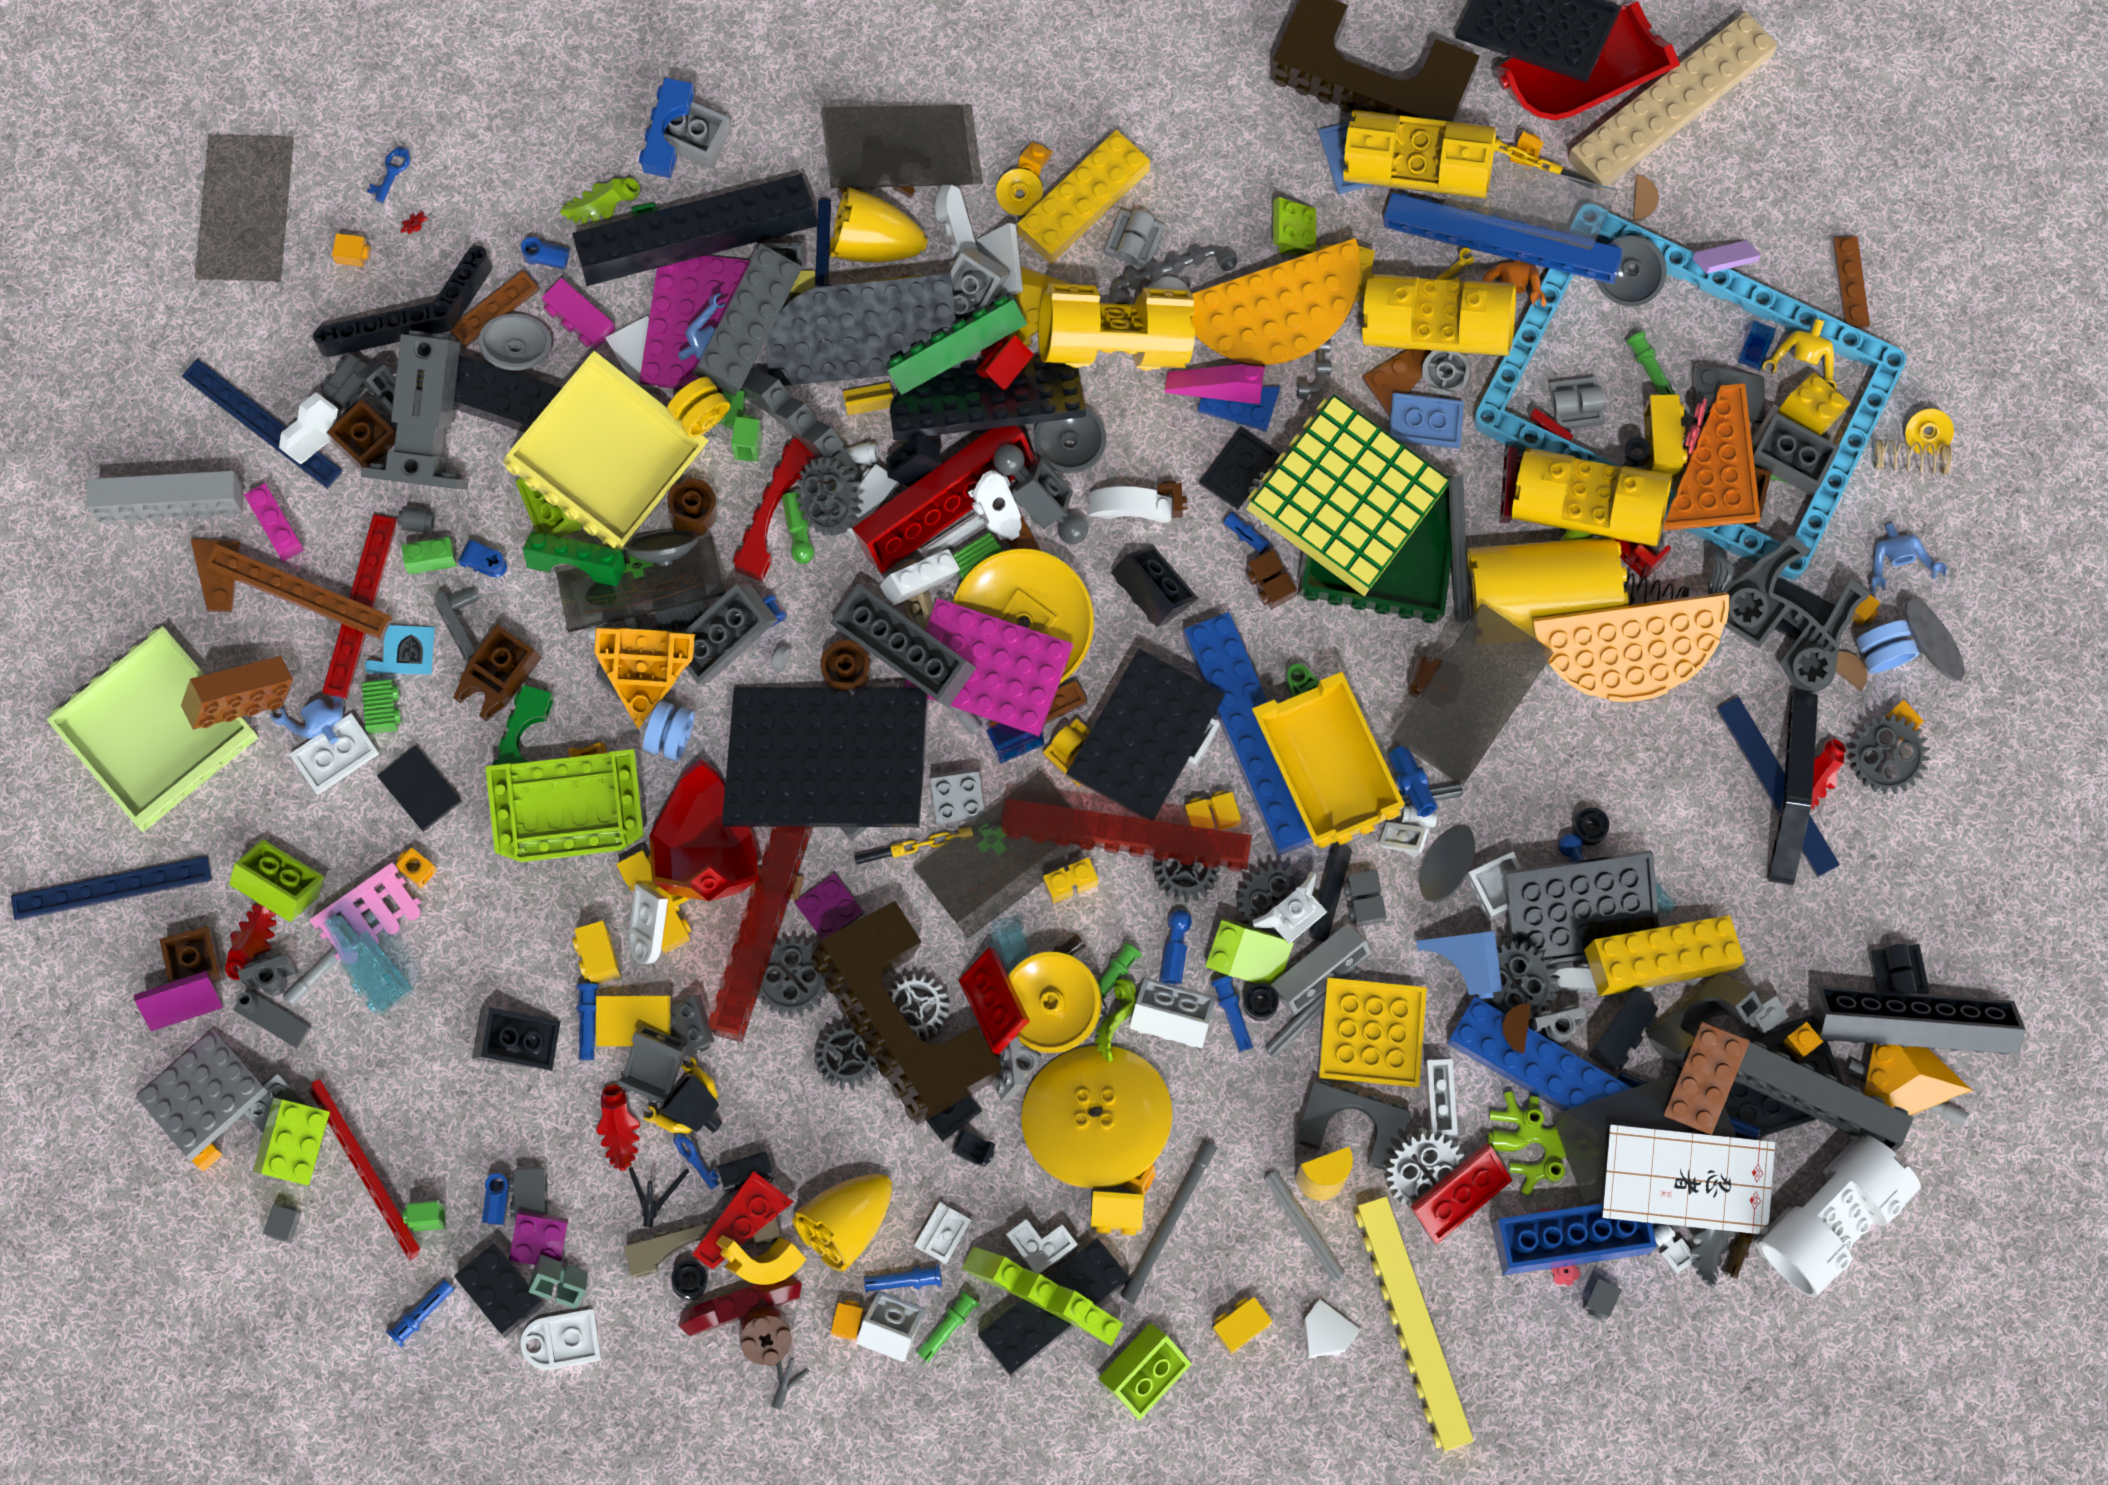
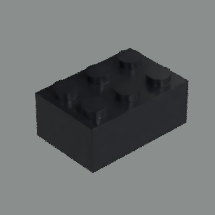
M495 1243L491 1244L454 1275L464 1290L505 1338L545 1305L538 1295L528 1292L529 1284Z

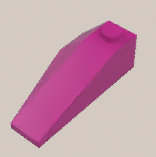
M1239 363L1168 372L1165 393L1260 404L1266 366Z

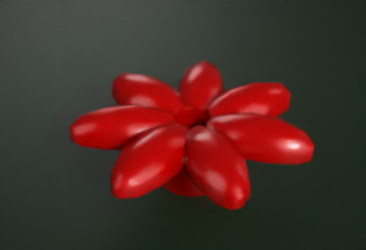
M423 211L419 212L416 216L411 213L409 216L410 220L402 221L403 227L400 232L407 231L408 235L413 231L418 232L422 228L420 223L428 218L423 216Z

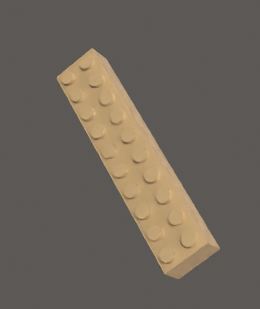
M1747 11L1682 61L1680 66L1664 75L1574 146L1570 151L1568 161L1584 178L1595 182L1593 188L1600 193L1771 58L1778 44Z

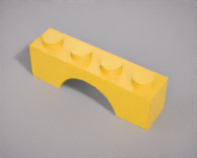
M643 850L616 864L629 890H635V884H645L658 892L656 890L658 885L652 881L650 855L646 857ZM678 905L670 909L667 906L661 945L664 954L690 941L688 933L692 931L685 918L679 919L676 913L680 911Z

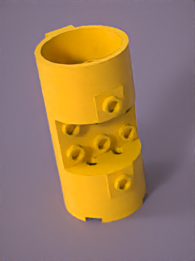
M1360 110L1352 111L1354 122L1350 121L1345 145L1344 160L1345 165H1347V169H1344L1343 172L1345 182L1487 198L1494 157L1496 127Z
M1370 274L1364 298L1363 314L1364 325L1366 326H1363L1362 329L1364 346L1510 356L1515 330L1516 284L1471 280L1464 282L1421 279L1412 276Z
M1048 283V289L1044 291L1041 298L1038 316V349L1042 362L1066 363V365L1075 368L1090 366L1095 361L1097 351L1100 350L1104 353L1124 351L1125 353L1132 354L1136 368L1145 371L1160 369V367L1186 368L1185 363H1190L1195 338V327H1193L1192 317H1190V315H1194V298L1190 290L1143 288L1142 294L1138 295L1135 305L1099 303L1100 294L1096 285Z
M1527 447L1518 474L1512 519L1657 547L1664 525L1672 474L1624 465L1623 467L1576 459L1575 456Z

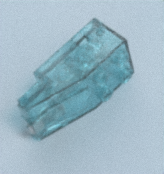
M334 915L330 919L325 920L323 925L330 932L341 963L353 979L350 985L358 995L364 993L369 999L365 1004L373 1014L380 1013L384 1016L415 992L367 931L358 936L342 915Z

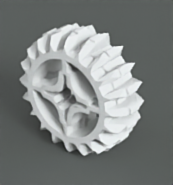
M912 974V981H907V977L902 976V985L895 980L893 985L896 990L887 988L886 991L892 996L891 999L895 1004L899 996L906 992L907 1003L901 1006L899 1011L904 1018L913 1017L917 1021L919 1026L909 1025V1027L919 1039V1034L924 1033V1037L927 1040L930 1038L928 1033L930 1029L933 1034H938V1030L935 1027L936 1024L940 1027L945 1026L944 1021L940 1017L948 1018L949 1016L946 1011H943L950 1007L949 1003L942 1002L948 998L947 993L939 994L943 989L941 984L933 988L935 985L934 978L925 983L926 975L922 974L920 981H917L916 974ZM913 989L925 990L933 997H918ZM911 997H913L914 1002H917L918 1005L919 1003L922 1004L919 1007L920 1018L917 1012H914V1009L912 1011L909 1010L912 1008ZM937 1004L934 1016L926 1023L923 1016L924 1012L931 1008L932 1005Z

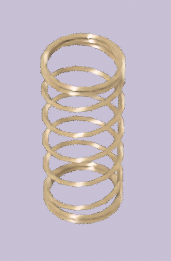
M1878 439L1875 443L1873 463L1875 469H1883L1884 455L1888 444L1892 442L1894 448V471L1897 467L1899 450L1901 445L1905 443L1907 449V472H1909L1912 451L1914 446L1918 444L1921 457L1920 473L1923 470V458L1929 445L1932 447L1934 457L1932 473L1935 474L1936 459L1942 446L1944 447L1941 461L1943 462L1944 459L1945 464L1946 457L1947 461L1946 467L1945 465L1944 467L1941 466V473L1943 475L1949 473L1952 460V449L1949 444H1941L1935 453L1933 444L1928 443L1922 453L1920 443L1915 442L1909 453L1906 441L1900 443L1897 452L1893 440H1889L1885 448L1882 439ZM1875 455L1878 457V461H1876V463H1875Z

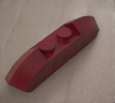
M792 1274L780 1282L765 1285L755 1284L709 1300L681 1312L678 1326L688 1336H694L740 1320L752 1309L762 1308V1306L777 1307L800 1298L802 1282Z

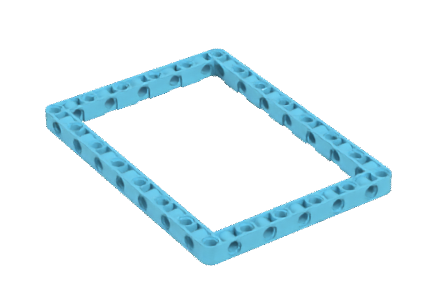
M1586 205L1582 207L1568 232L1572 237L1594 240L1597 238L1605 243L1627 235L1646 238L1653 242L1662 252L1666 261L1668 275L1679 280L1684 279L1699 286L1698 289L1722 300L1727 299L1742 306L1743 310L1766 321L1768 319L1786 327L1785 329L1792 333L1798 330L1811 332L1815 319L1822 320L1824 324L1820 336L1833 343L1835 353L1854 362L1857 360L1873 368L1874 374L1838 445L1840 448L1820 488L1815 492L1795 533L1794 538L1811 550L1806 557L1794 561L1799 566V569H1792L1788 565L1780 573V576L1789 580L1800 578L1815 552L1906 364L1905 353L1887 342L1731 269L1706 274L1692 259L1695 254L1694 252L1596 206ZM1590 218L1593 220V223H1586L1583 219ZM1670 258H1675V259H1677L1680 263H1679V264H1674V263H1672L1669 259H1670ZM1549 269L1540 287L1544 295L1551 297L1553 302H1547L1546 306L1543 307L1541 299H1538L1535 302V306L1531 304L1513 339L1510 356H1504L1476 411L1474 426L1480 433L1512 448H1518V451L1522 453L1528 447L1575 456L1576 459L1621 467L1608 459L1505 411L1530 359H1532L1544 336L1550 320H1552L1563 299L1570 281L1574 277V274ZM1718 278L1723 284H1716L1713 279ZM1756 299H1763L1766 304H1759ZM1800 319H1806L1810 325L1802 324ZM1529 336L1533 341L1526 342L1522 337ZM1848 339L1852 341L1853 345H1847L1843 340ZM1887 360L1895 361L1897 366H1891ZM1509 376L1513 381L1505 382L1501 377ZM1868 400H1874L1878 406H1871ZM1489 416L1492 422H1484L1481 417ZM1530 436L1534 438L1536 442L1528 443L1525 441L1524 438ZM1848 440H1854L1858 446H1851ZM1833 480L1837 482L1838 487L1830 486L1828 481ZM1670 490L1665 520L1677 493L1673 490ZM1808 521L1816 522L1819 528H1812ZM1744 524L1683 529L1755 564L1763 557L1777 550L1782 542ZM1744 541H1751L1755 548L1746 547Z

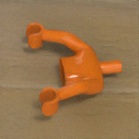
M1517 260L1499 263L1488 270L1481 280L1492 282L1493 279L1501 276L1502 283L1516 284V293L1525 292L1530 280L1533 291L1530 299L1533 306H1535V302L1538 299H1541L1543 307L1547 304L1545 295L1541 291L1538 269L1533 264Z

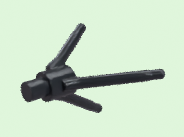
M633 1167L629 1168L631 1179L640 1200L641 1216H644L643 1226L653 1227L657 1211H660L665 1201L689 1173L688 1169H685L659 1201H652V1181L647 1182V1200H645Z

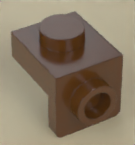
M1169 480L1158 484V495H1172L1173 518H1182L1183 510H1187V496H1182V483Z

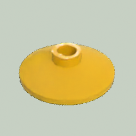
M1026 169L1008 171L1000 178L996 187V198L1001 208L1007 213L1016 216L1027 215L1043 197V187L1040 179L1033 172ZM1017 191H1023L1024 196L1022 198L1016 197Z
M1934 408L1923 409L1915 413L1909 419L1905 428V438L1910 448L1915 442H1919L1922 447V453L1928 443L1933 444L1936 453L1941 444L1950 445L1954 436V426L1950 417L1943 411ZM1931 426L1932 431L1924 433L1925 427ZM1916 444L1913 451L1920 454L1919 446ZM1929 445L1926 452L1933 455L1932 447Z

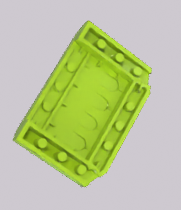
M635 749L526 763L485 766L494 852L496 854L524 863L622 851L644 836Z

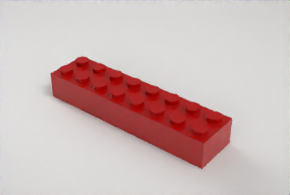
M1017 426L990 429L854 526L852 530L869 562L881 574L972 510V503L975 501L973 497L969 496L968 492L976 488L983 474L992 469L997 471L993 463V457L999 447L1006 444L1015 445L1023 452L1024 466L1026 468L1034 463L1035 459L1024 433ZM1006 475L1009 482L1015 479L1014 475Z

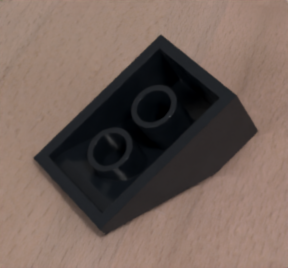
M491 1007L480 1009L472 1059L552 1071L561 1021Z

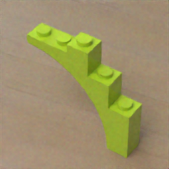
M973 1246L961 1268L982 1282L1014 1294L1060 1317L1106 1345H1113L1124 1324L1092 1304V1301L1078 1292L1059 1286L1040 1273L1024 1269L1005 1256Z

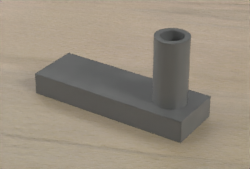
M469 588L448 599L443 592L434 595V605L466 663L470 661L476 651L454 611L478 601L473 588Z
M249 989L240 993L237 997V1005L233 1009L235 1012L298 1049L311 1029L310 1026Z

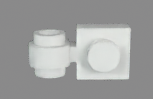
M1668 1224L1664 1226L1659 1225L1653 1230L1657 1247L1663 1246L1667 1248L1660 1255L1675 1275L1697 1260V1258L1690 1255L1691 1250L1682 1238L1676 1243L1673 1242V1238L1676 1235Z

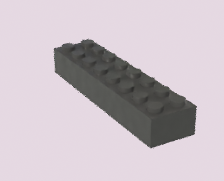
M1729 1031L1731 1033L1744 1037L1742 1034L1738 1032ZM1756 1041L1749 1043L1734 1081L1855 1137L1865 1138L1867 1135L1874 1137L1893 1151L1903 1145L1914 1117L1908 1115L1909 1112L1897 1106L1892 1108L1884 1104L1885 1101L1877 1096L1871 1095L1868 1097L1853 1085L1844 1086L1837 1082V1078L1829 1074L1820 1075L1814 1072V1068L1805 1063L1796 1064L1790 1061L1791 1058L1786 1054L1770 1052L1767 1050V1046Z

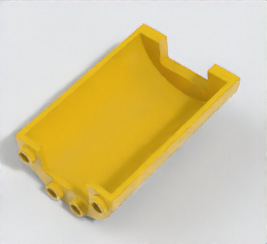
M1600 537L1467 548L1468 572L1472 574L1475 621H1472L1473 645L1537 640L1532 622L1534 618L1628 606V593L1624 591L1623 582L1627 581L1626 567H1621L1620 542H1616L1614 538Z
M1343 672L1319 681L1317 688L1278 704L1274 699L1252 708V712L1314 845L1318 846L1319 849L1325 848L1334 842H1338L1339 845L1345 844L1353 839V835L1360 832L1361 835L1369 834L1375 830L1374 826L1386 819L1391 820L1401 815L1400 809L1404 807L1405 803Z

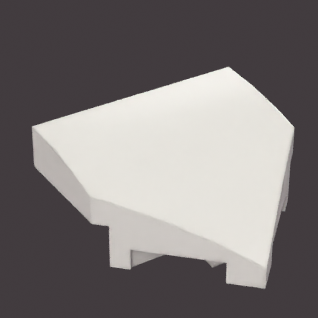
M1319 1299L1304 1319V1325L1302 1326V1332H1304L1307 1344V1358H1316V1356L1322 1355L1339 1356L1341 1352L1346 1351L1361 1330Z

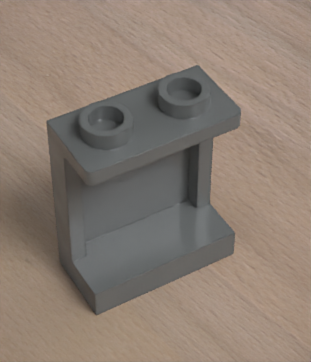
M642 1024L633 1034L632 1042L634 1044L624 1074L619 1079L617 1085L623 1087L629 1093L645 1096L653 1103L663 1104L671 1095L688 1043Z

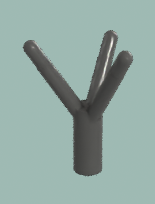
M790 1358L784 1378L781 1360L776 1364L779 1387L771 1407L778 1410L782 1409L788 1390L809 1373V1369L806 1368L788 1383L795 1361L794 1358Z

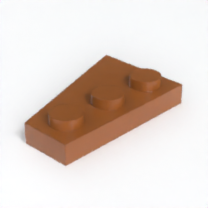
M1408 349L1363 376V381L1389 417L1392 393L1408 394L1423 377V363L1427 355L1431 353L1430 350Z
M191 539L208 612L232 613L236 580L208 569L205 564L216 544L239 553L240 542Z

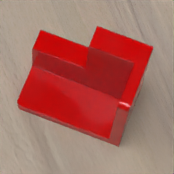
M1008 335L981 350L980 353L985 359L975 371L981 377H990L1001 389L1005 390L1034 354L1016 335Z
M1615 539L1621 545L1620 558L1641 578L1646 576L1648 579L1665 562L1671 550V547L1667 545L1657 554L1649 545Z

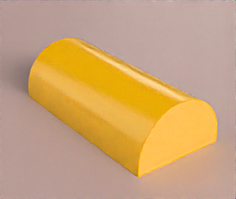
M1348 1146L1301 1164L1295 1178L1300 1191L1305 1196L1318 1201L1335 1197L1342 1190L1353 1166V1155L1350 1147Z

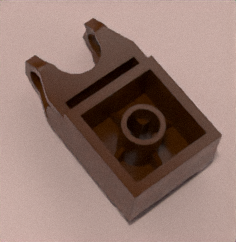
M496 624L467 663L468 667L461 675L453 698L461 704L473 693L483 692L485 700L479 716L487 722L494 714L508 705L542 657L534 649Z

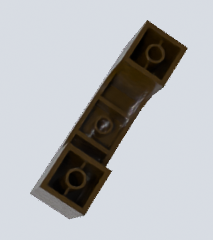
M1299 0L1273 58L1270 79L1277 86L1292 87L1300 95L1307 96L1310 94L1317 97L1321 103L1336 104L1342 111L1348 113L1353 110L1456 121L1474 79L1480 55L1436 39L1422 71L1417 76L1407 80L1394 79L1349 62L1337 52L1335 46L1345 26L1348 5L1336 0Z
M893 901L820 940L811 956V964L814 970L820 973L825 980L824 984L828 992L834 994L840 1011L848 1016L854 1033L862 1038L868 1055L876 1060L880 1074L890 1082L894 1096L904 1104L908 1118L914 1120L916 1125H919L990 1085L1003 1067L995 1054L992 1053L990 1046L977 1026L968 1029L947 1042L930 1044L920 1040L907 1024L886 991L882 982V975L911 960L922 941L897 902Z

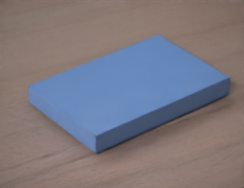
M1350 122L1318 129L1338 195L1374 186L1345 182L1343 179L1344 169H1347L1344 157Z
M1393 392L1388 434L1401 443L1459 449L1464 401Z

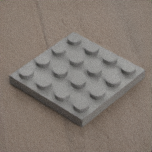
M212 1029L137 1095L136 1098L181 1152L191 1161L266 1095L268 1091Z

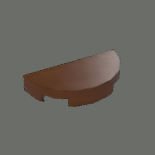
M1520 1004L1513 1007L1506 1014L1502 1024L1503 1038H1505L1512 1050L1521 1054L1525 1053L1531 1004Z

